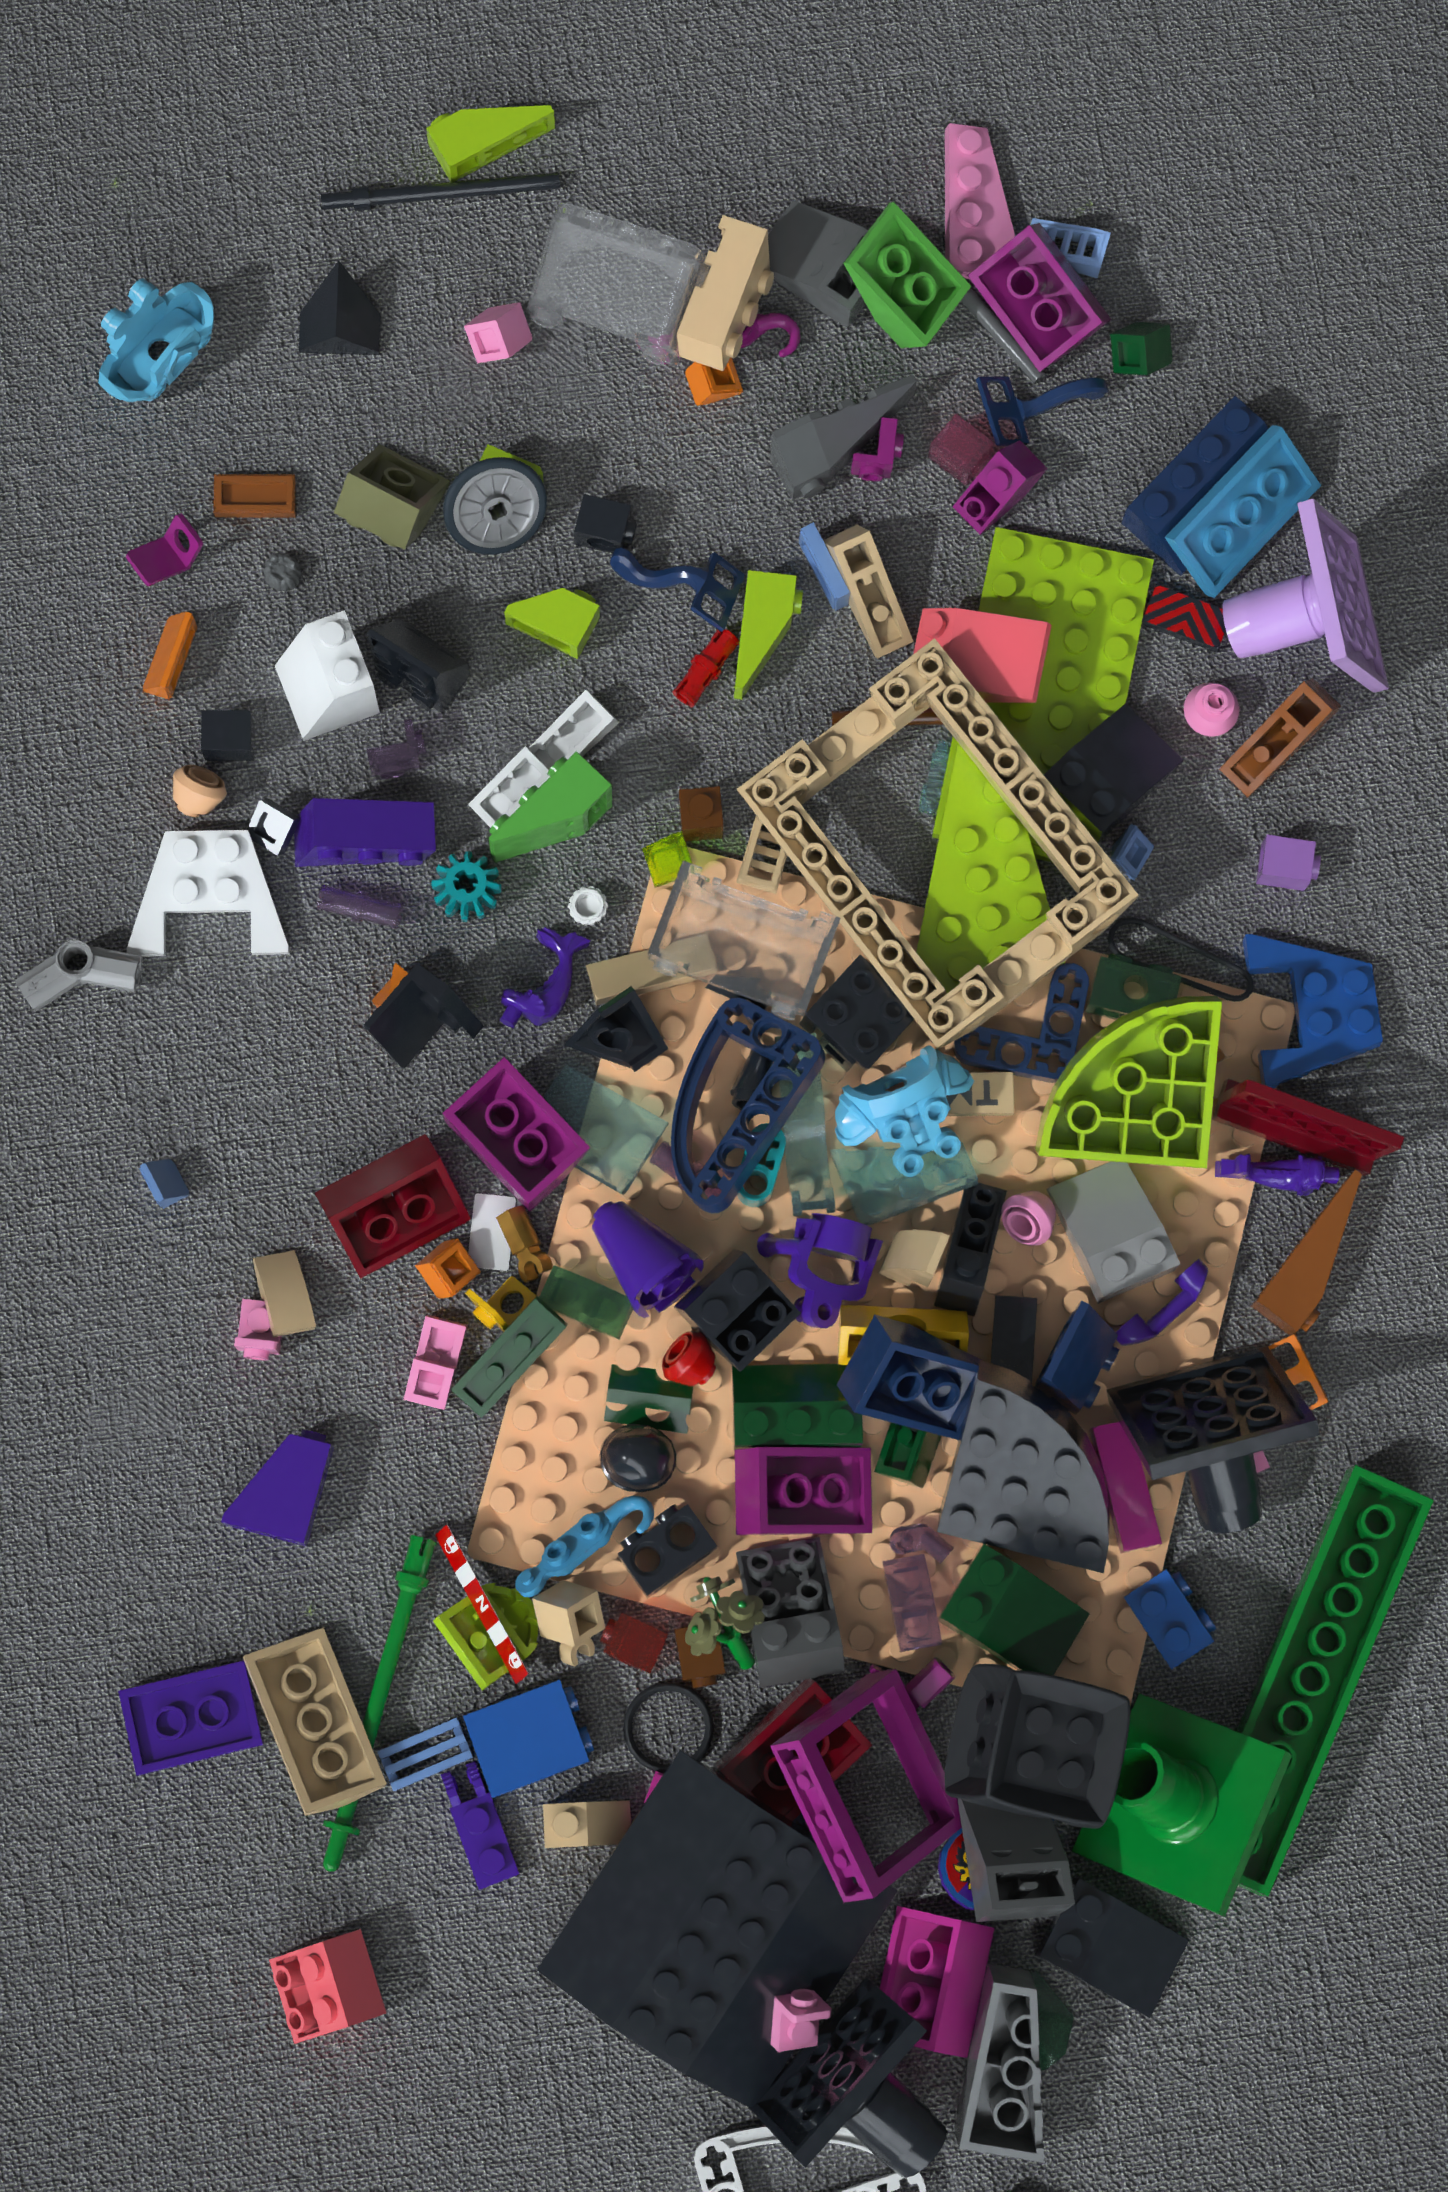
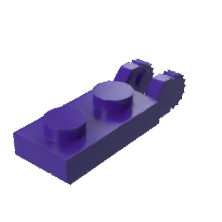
M474 1761L466 1764V1773L470 1784L475 1789L477 1798L462 1803L458 1793L457 1782L451 1772H445L441 1774L452 1805L449 1809L478 1889L481 1890L520 1875L494 1801L491 1794L486 1792L480 1772Z

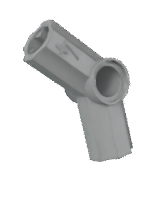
M70 940L63 943L56 954L14 981L34 1012H36L77 985L88 983L136 992L142 973L143 958L140 955L88 946L80 940ZM77 954L87 956V963L82 969L78 971L67 969L68 961L72 956Z

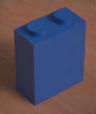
M557 1680L463 1716L493 1799L590 1763L587 1753L595 1750L587 1727L578 1729L572 1713L579 1711L580 1708L572 1686L563 1688L561 1681Z

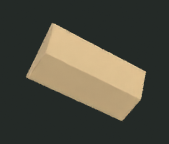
M324 1627L243 1656L305 1816L343 1807L386 1786V1781Z

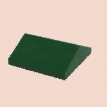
M612 1364L606 1402L625 1404L627 1407L621 1411H613L606 1405L604 1421L627 1425H649L658 1430L687 1434L686 1416L687 1414L690 1415L694 1386L662 1380L657 1375L656 1369L637 1367L634 1370L625 1371ZM645 1408L669 1411L670 1414L664 1421L654 1422L647 1417Z

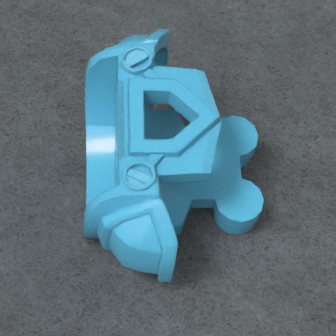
M144 278L139 279L129 291L128 297L133 301V304L126 312H121L115 307L104 316L101 322V327L109 334L107 343L110 344L111 354H108L100 368L99 385L109 395L126 402L153 401L158 398L165 390L166 385H170L198 355V351L203 349L211 340L214 325V307L211 298L205 290L193 282H186L175 286L161 297L158 295L159 289ZM154 342H168L169 345L157 360H153L149 356V348Z
M928 1045L920 1049V1056L908 1061L906 1066L867 1085L861 1084L855 1088L849 1085L842 1087L844 1094L839 1096L840 1102L835 1110L836 1136L844 1146H857L877 1130L883 1142L900 1143L901 1147L895 1151L892 1157L893 1165L897 1170L907 1177L916 1176L921 1172L924 1165L922 1155L934 1150L943 1158H952L960 1151L961 1142L951 1128H940L939 1123L945 1120L948 1112L951 1110L946 1095H955L969 1091L974 1080L969 1071L964 1069L955 1058ZM900 1082L904 1083V1086L899 1089L885 1091Z

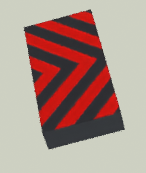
M1157 584L1141 624L1216 653L1226 630L1222 608Z

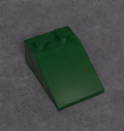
M983 1544L978 1549L951 1594L937 1621L1017 1670L1054 1675L1090 1613L1022 1566Z

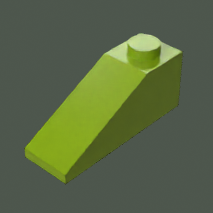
M551 105L461 109L453 114L445 113L434 119L431 125L426 128L428 145L450 182H455L555 129L554 110Z
M748 570L734 699L742 700L790 629L792 613L801 614L803 590L795 589L796 575Z

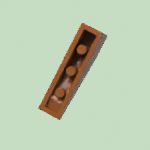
M1356 1169L1347 1177L1251 1305L1252 1308L1289 1336L1295 1334L1299 1329L1307 1332L1321 1314L1315 1307L1323 1298L1362 1174Z

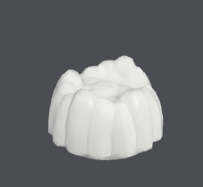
M593 886L588 888L581 887L569 899L568 908L570 909V915L577 923L592 926L606 916V910L608 909L607 899L600 889H595Z

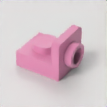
M242 1299L238 1337H235L234 1343L235 1348L238 1351H244V1358L253 1360H269V1354L280 1355L282 1336L274 1338L272 1336L265 1301Z
M797 1989L791 1994L774 1996L771 2045L778 2052L817 2046L819 2020L831 2018L832 2008L814 1990Z

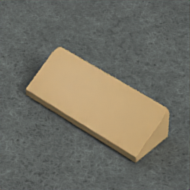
M706 935L586 965L596 1006L607 1003L630 986L635 989L638 995L717 975L716 964Z

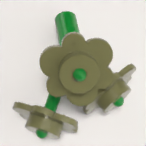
M720 1576L712 1579L705 1577L704 1583L696 1586L699 1594L690 1598V1600L694 1602L709 1595L715 1609L708 1607L703 1613L697 1612L694 1614L685 1633V1642L691 1646V1654L695 1656H700L702 1653H712L717 1642L727 1644L739 1667L742 1670L749 1669L755 1664V1658L741 1634L751 1632L754 1624L760 1625L764 1622L765 1615L762 1612L763 1601L758 1596H746L741 1591L733 1592L731 1597L720 1598L717 1591L735 1583L734 1578L722 1583ZM720 1622L722 1623V1625H723V1627H724V1630H725L724 1634H723V1633H720V1632H721V1624H720Z

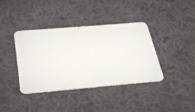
M475 1194L468 1253L478 1268L502 1271L509 1269L511 1250L496 1217L516 1206L515 1197Z

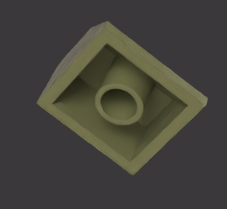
M379 444L348 472L334 513L346 519L347 523L351 526L365 529L381 537L382 541L386 544L405 550L421 535L446 492L450 480Z

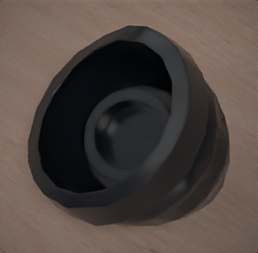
M629 1424L621 1426L610 1433L601 1445L599 1454L600 1467L606 1478L622 1490L646 1492L658 1489L667 1483L676 1467V1451L672 1441L661 1430L649 1425Z

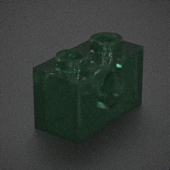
M1109 954L1108 958L1101 956L1095 968L1085 1012L1117 1020L1149 1004L1177 998L1182 977L1173 975V970L1166 966L1150 964L1148 968L1132 964L1133 960L1123 955ZM1128 982L1140 984L1144 990V997L1141 999L1128 997L1124 991V984Z

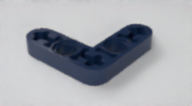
M1075 963L1063 964L1055 970L1049 985L1039 1039L979 1026L974 1031L953 1042L955 1057L961 1063L968 1066L997 1072H1013L1015 1076L1056 1083L1070 1060L1075 1056L1089 986V977L1086 971ZM1067 974L1075 975L1074 982L1080 984V987H1074L1069 1003H1078L1077 1008L1067 1003H1053V998L1060 1002L1063 998L1065 986L1062 983H1058V979L1064 980ZM1058 1012L1068 1014L1073 1021L1072 1030L1065 1034L1055 1032L1050 1025V1018L1053 1014ZM970 1035L978 1037L977 1044L990 1047L991 1039L998 1040L994 1050V1061L986 1059L989 1054L987 1050L977 1049L974 1055L967 1054V1047L961 1045V1041H968ZM1009 1043L1019 1045L1024 1051V1060L1017 1065L1006 1063L1001 1056V1049ZM1032 1047L1039 1049L1036 1055L1038 1058L1048 1059L1051 1053L1059 1054L1058 1061L1065 1063V1067H1058L1056 1072L1052 1073L1048 1071L1049 1066L1047 1063L1036 1061L1034 1069L1027 1068L1032 1057Z

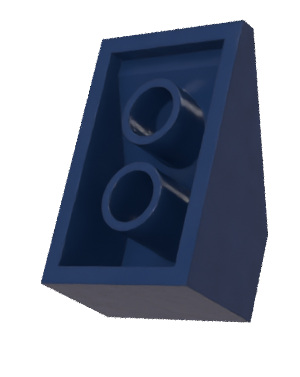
M1081 1301L1068 1317L1034 1384V1387L1041 1390L1049 1398L1054 1397L1069 1412L1075 1415L1081 1410L1082 1406L1088 1409L1091 1408L1101 1386L1094 1382L1101 1368L1107 1372L1110 1370L1120 1350L1113 1346L1118 1335L1090 1304Z
M874 1315L837 1386L854 1413L959 1440L980 1359L911 1324Z

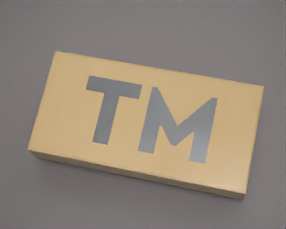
M971 1072L974 1083L969 1091L955 1095H946L951 1108L947 1116L1014 1115L1013 1072Z

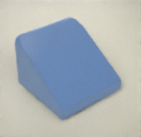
M171 1159L145 1162L140 1165L141 1168L139 1170L160 1208L163 1207L164 1209L189 1195V1190Z

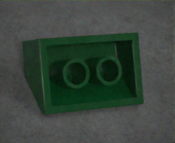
M747 1365L741 1372L732 1366L734 1451L736 1449L755 1447L861 1448L863 1444L862 1414L852 1411L837 1386L847 1365Z

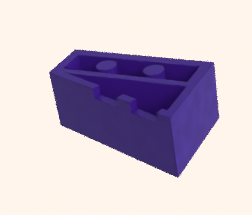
M312 798L297 815L300 817V821L294 832L295 867L348 864L374 865L388 862H398L402 866H416L423 864V861L436 851L434 802Z

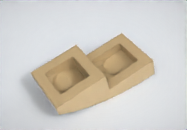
M295 1250L253 1258L261 1300H265L273 1338L314 1330L316 1323Z

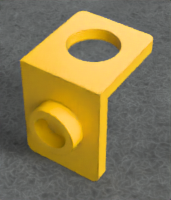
M513 1276L509 1277L487 1302L470 1288L465 1293L477 1307L472 1312L474 1316L490 1330L496 1325L503 1332L536 1297L532 1291ZM510 1293H519L524 1298L522 1308L514 1314L503 1312V1299Z

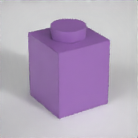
M1267 834L1260 847L1256 884L1305 891L1311 879L1317 880L1319 875L1321 856L1314 855L1316 842Z

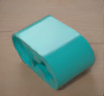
M769 1123L756 1126L752 1132L765 1130ZM780 1130L772 1142V1146L775 1148L769 1150L765 1165L758 1163L750 1175L761 1177L767 1185L766 1190L759 1195H752L742 1187L737 1194L738 1199L746 1206L760 1207L766 1204L772 1196L786 1146V1138L782 1130ZM746 1150L744 1151V1155H743L741 1164H742V1163L745 1161V1159H746V1156H747Z

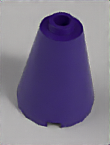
M609 1201L603 1204L593 1216L595 1221L592 1225V1230L633 1310L643 1318L650 1317L646 1310L655 1307L660 1313L679 1300L695 1283V1280L691 1277L695 1268L697 1267L700 1272L704 1268V1262L696 1252L623 1201L616 1203Z

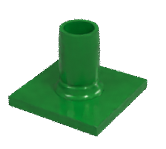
M1139 1693L1130 1713L1126 1750L1110 1814L1105 1824L1100 1828L1082 1827L1072 1852L1225 1917L1292 1754Z

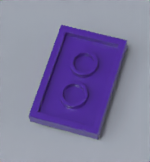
M244 1661L118 1691L136 1776L264 1745L249 1673Z

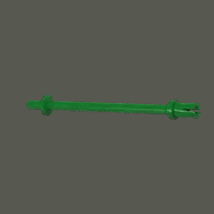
M410 1535V1543L402 1571H397L395 1576L400 1593L362 1723L372 1749L375 1744L416 1595L422 1592L423 1588L427 1589L429 1584L426 1576L437 1542L430 1539L423 1541V1537ZM358 1800L338 1808L335 1821L329 1819L323 1821L322 1826L333 1828L323 1861L324 1869L328 1872H335L340 1867L349 1833L360 1836L361 1830L358 1827L351 1826Z

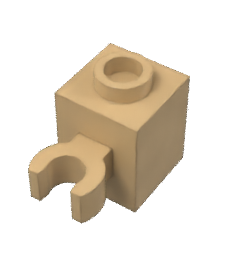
M562 1580L532 1598L540 1636L561 1643L559 1655L563 1663L574 1667L578 1665L577 1650L579 1653L590 1657L594 1655L595 1646L591 1637L605 1629L597 1590Z

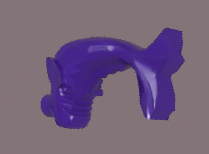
M546 927L537 929V939L542 945L552 950L558 956L559 965L553 970V974L549 976L548 981L544 982L543 987H538L536 990H528V992L524 993L522 991L515 992L513 989H505L502 993L501 1004L507 1008L500 1021L504 1025L514 1028L521 1016L536 1026H542L544 1023L554 1020L562 1010L569 995L573 971L572 957L579 950L588 947L591 940L579 936L575 932L562 937L554 930Z
M1240 1154L1234 1160L1221 1159V1161H1216L1215 1177L1246 1179L1270 1188L1297 1192V1196L1299 1195L1300 1197L1302 1195L1308 1196L1315 1189L1319 1190L1322 1183L1337 1184L1339 1168L1325 1166V1162L1320 1156L1318 1158H1307L1298 1155V1159L1251 1162L1250 1154L1244 1156Z

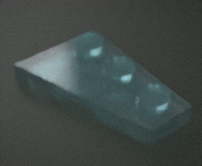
M961 1142L958 1154L952 1158H943L934 1150L922 1155L923 1168L919 1174L913 1177L904 1176L893 1165L892 1157L898 1148L884 1149V1146L868 1147V1150L857 1151L830 1149V1155L857 1220L868 1226L978 1184V1177L963 1142Z

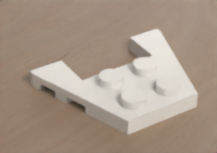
M248 830L165 831L127 946V953L142 957L166 956L167 913L251 912L252 955L290 954L289 944Z

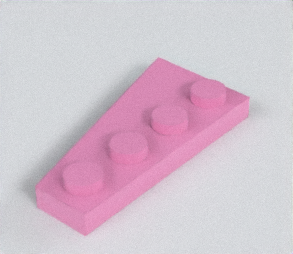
M949 123L945 129V258L965 279H969L967 275L1015 237L988 129Z

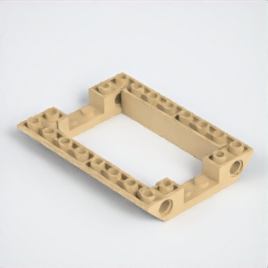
M934 638L869 688L871 694L869 699L807 745L803 739L737 788V791L937 1049H940L974 1031L1103 933L1139 895ZM929 707L1077 892V895L1068 901L1065 898L1046 913L1047 920L983 969L980 965H977L959 979L960 984L949 993H946L944 987L802 806L803 803Z

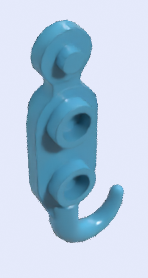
M629 1496L617 1501L606 1510L583 1516L577 1524L545 1548L542 1560L538 1566L528 1568L518 1575L515 1581L517 1591L523 1597H533L543 1590L549 1578L566 1576L572 1573L578 1565L609 1542L613 1530L618 1523L633 1511L640 1510L643 1513V1519L636 1528L639 1534L643 1533L650 1527L654 1519L652 1503L641 1496Z

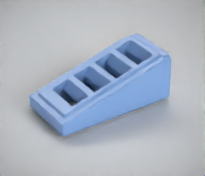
M1032 218L1031 224L1040 223L1053 241H1055V237L1063 238L1060 251L1077 273L1098 279L1111 232ZM1071 241L1078 243L1075 254L1068 253ZM1086 245L1094 247L1091 257L1083 256Z

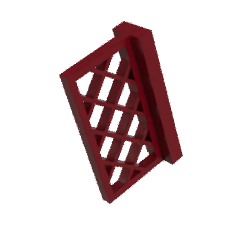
M1229 1078L1224 1081L1212 1117L1214 1121L1315 1158L1320 1156L1323 1161L1350 1171L1356 1169L1364 1176L1370 1174L1374 1160L1401 1149L1404 1136L1249 1079L1242 1083Z

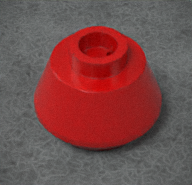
M699 1331L686 1332L672 1343L663 1357L662 1370L664 1377L667 1380L687 1386H695L698 1383L703 1385L713 1376L716 1370V1364H714L716 1355L704 1334Z

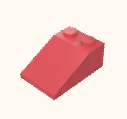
M923 608L913 654L935 638L986 703H1036L1052 625L1044 621L961 608Z

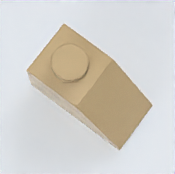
M630 1800L543 1804L545 1848L617 1845L631 1825Z

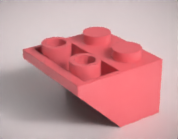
M361 1929L269 1959L274 1982L279 1991L286 2015V2022L291 2031L294 2044L386 2014Z

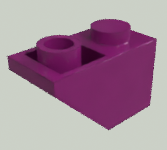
M1019 440L997 451L953 505V508L981 535L1023 499L1048 468Z

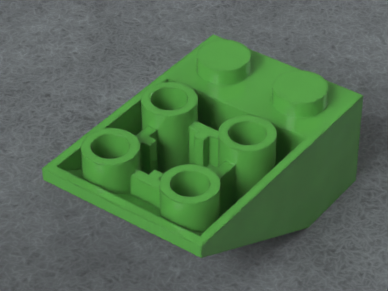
M575 752L569 759L565 756L561 757L547 773L550 777L539 788L534 785L522 795L518 802L521 806L510 817L504 814L492 825L489 830L492 835L488 838L491 858L495 862H499L584 835L613 807L612 785L578 752Z

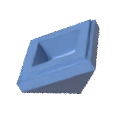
M1130 824L1112 846L1111 859L1130 879L1135 880L1151 854L1154 845L1136 825Z

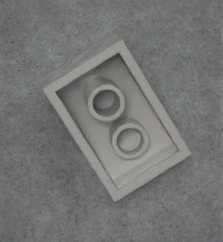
M1111 1161L1047 1188V1192L1055 1206L1097 1303L1106 1301L1174 1272L1180 1265L1163 1224L1128 1163Z

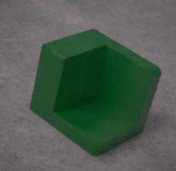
M1134 322L1110 334L1113 373L1149 375L1172 363L1169 323Z

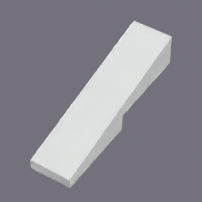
M585 690L529 748L525 746L468 805L491 828L502 815L507 814L510 817L521 806L518 802L529 788L534 785L539 788L550 777L547 773L556 761L563 756L569 759L575 752L584 756L619 721L593 694Z

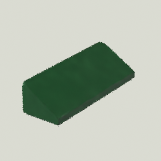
M891 1422L874 1472L923 1488L941 1436Z

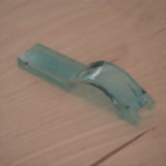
M781 1036L775 1037L774 1044L780 1040ZM809 1049L807 1052L799 1051L797 1056L799 1060L803 1057L810 1059L813 1054ZM787 1067V1069H790L792 1072H794L797 1077H800V1073L797 1068L795 1071H793L790 1067ZM819 1072L783 1126V1133L786 1138V1169L793 1216L802 1215L803 1210L826 1209L827 1213H835L834 1191L831 1184L827 1156L821 1074ZM779 1081L780 1098L787 1096L793 1088L791 1081Z

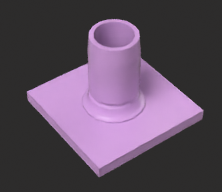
M1315 499L1299 502L1297 504L1312 573L1309 576H1298L1224 600L1223 618L1230 644L1238 658H1247L1319 639L1325 634L1332 663L1373 693L1387 690L1389 686L1357 536Z

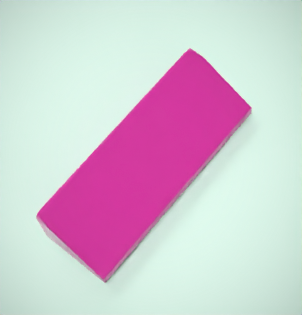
M1120 1422L1092 1427L1089 1432L1093 1448L1103 1469L1104 1481L1108 1492L1109 1511L1120 1554L1162 1544L1141 1460Z

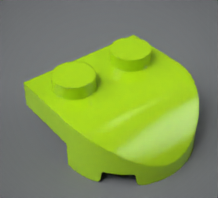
M495 1583L482 1585L483 1591L523 1662L538 1644L536 1643L538 1623L532 1600L529 1597H523L516 1588L509 1589L495 1586ZM468 1596L433 1620L482 1691L509 1673Z

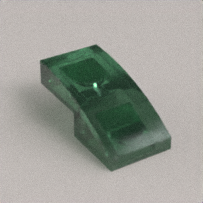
M555 1265L539 1296L557 1314L578 1321L587 1328L620 1340L633 1311L627 1296Z

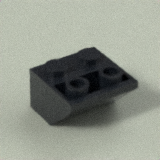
M733 1249L674 1306L692 1328L704 1334L709 1344L740 1372L801 1314L746 1252Z

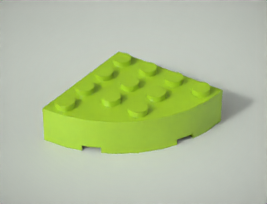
M1184 996L1152 1003L1120 1017L1095 1034L1070 1060L1052 1088L1040 1120L1035 1147L1038 1156L1207 1169L1222 1001L1217 996Z

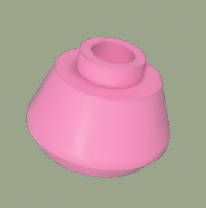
M1214 682L1203 683L1193 688L1187 695L1184 703V716L1189 726L1197 733L1210 737L1220 736L1231 730L1237 722L1239 703L1234 693L1226 686Z
M1027 1191L1013 1195L1003 1203L1001 1209L1004 1228L1016 1241L1026 1245H1041L1050 1238L1056 1219V1209L1051 1199L1043 1193Z

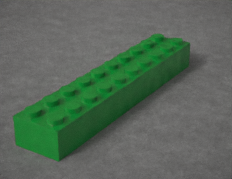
M1357 1465L1347 1469L1237 1728L1239 1733L1292 1754L1238 1884L1239 1887L1259 1896L1269 1897L1434 1501Z

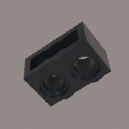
M676 1504L670 1506L655 1518L659 1525L646 1534L644 1532L639 1534L635 1531L620 1542L623 1550L618 1553V1558L647 1599L717 1549L716 1543L688 1504L681 1509ZM685 1524L693 1529L695 1539L689 1546L679 1547L671 1541L670 1532L675 1526ZM652 1549L659 1555L660 1564L654 1571L644 1572L636 1566L635 1557L641 1550Z

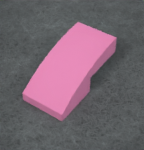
M431 1315L425 1316L416 1357L413 1359L403 1400L445 1410L468 1325Z

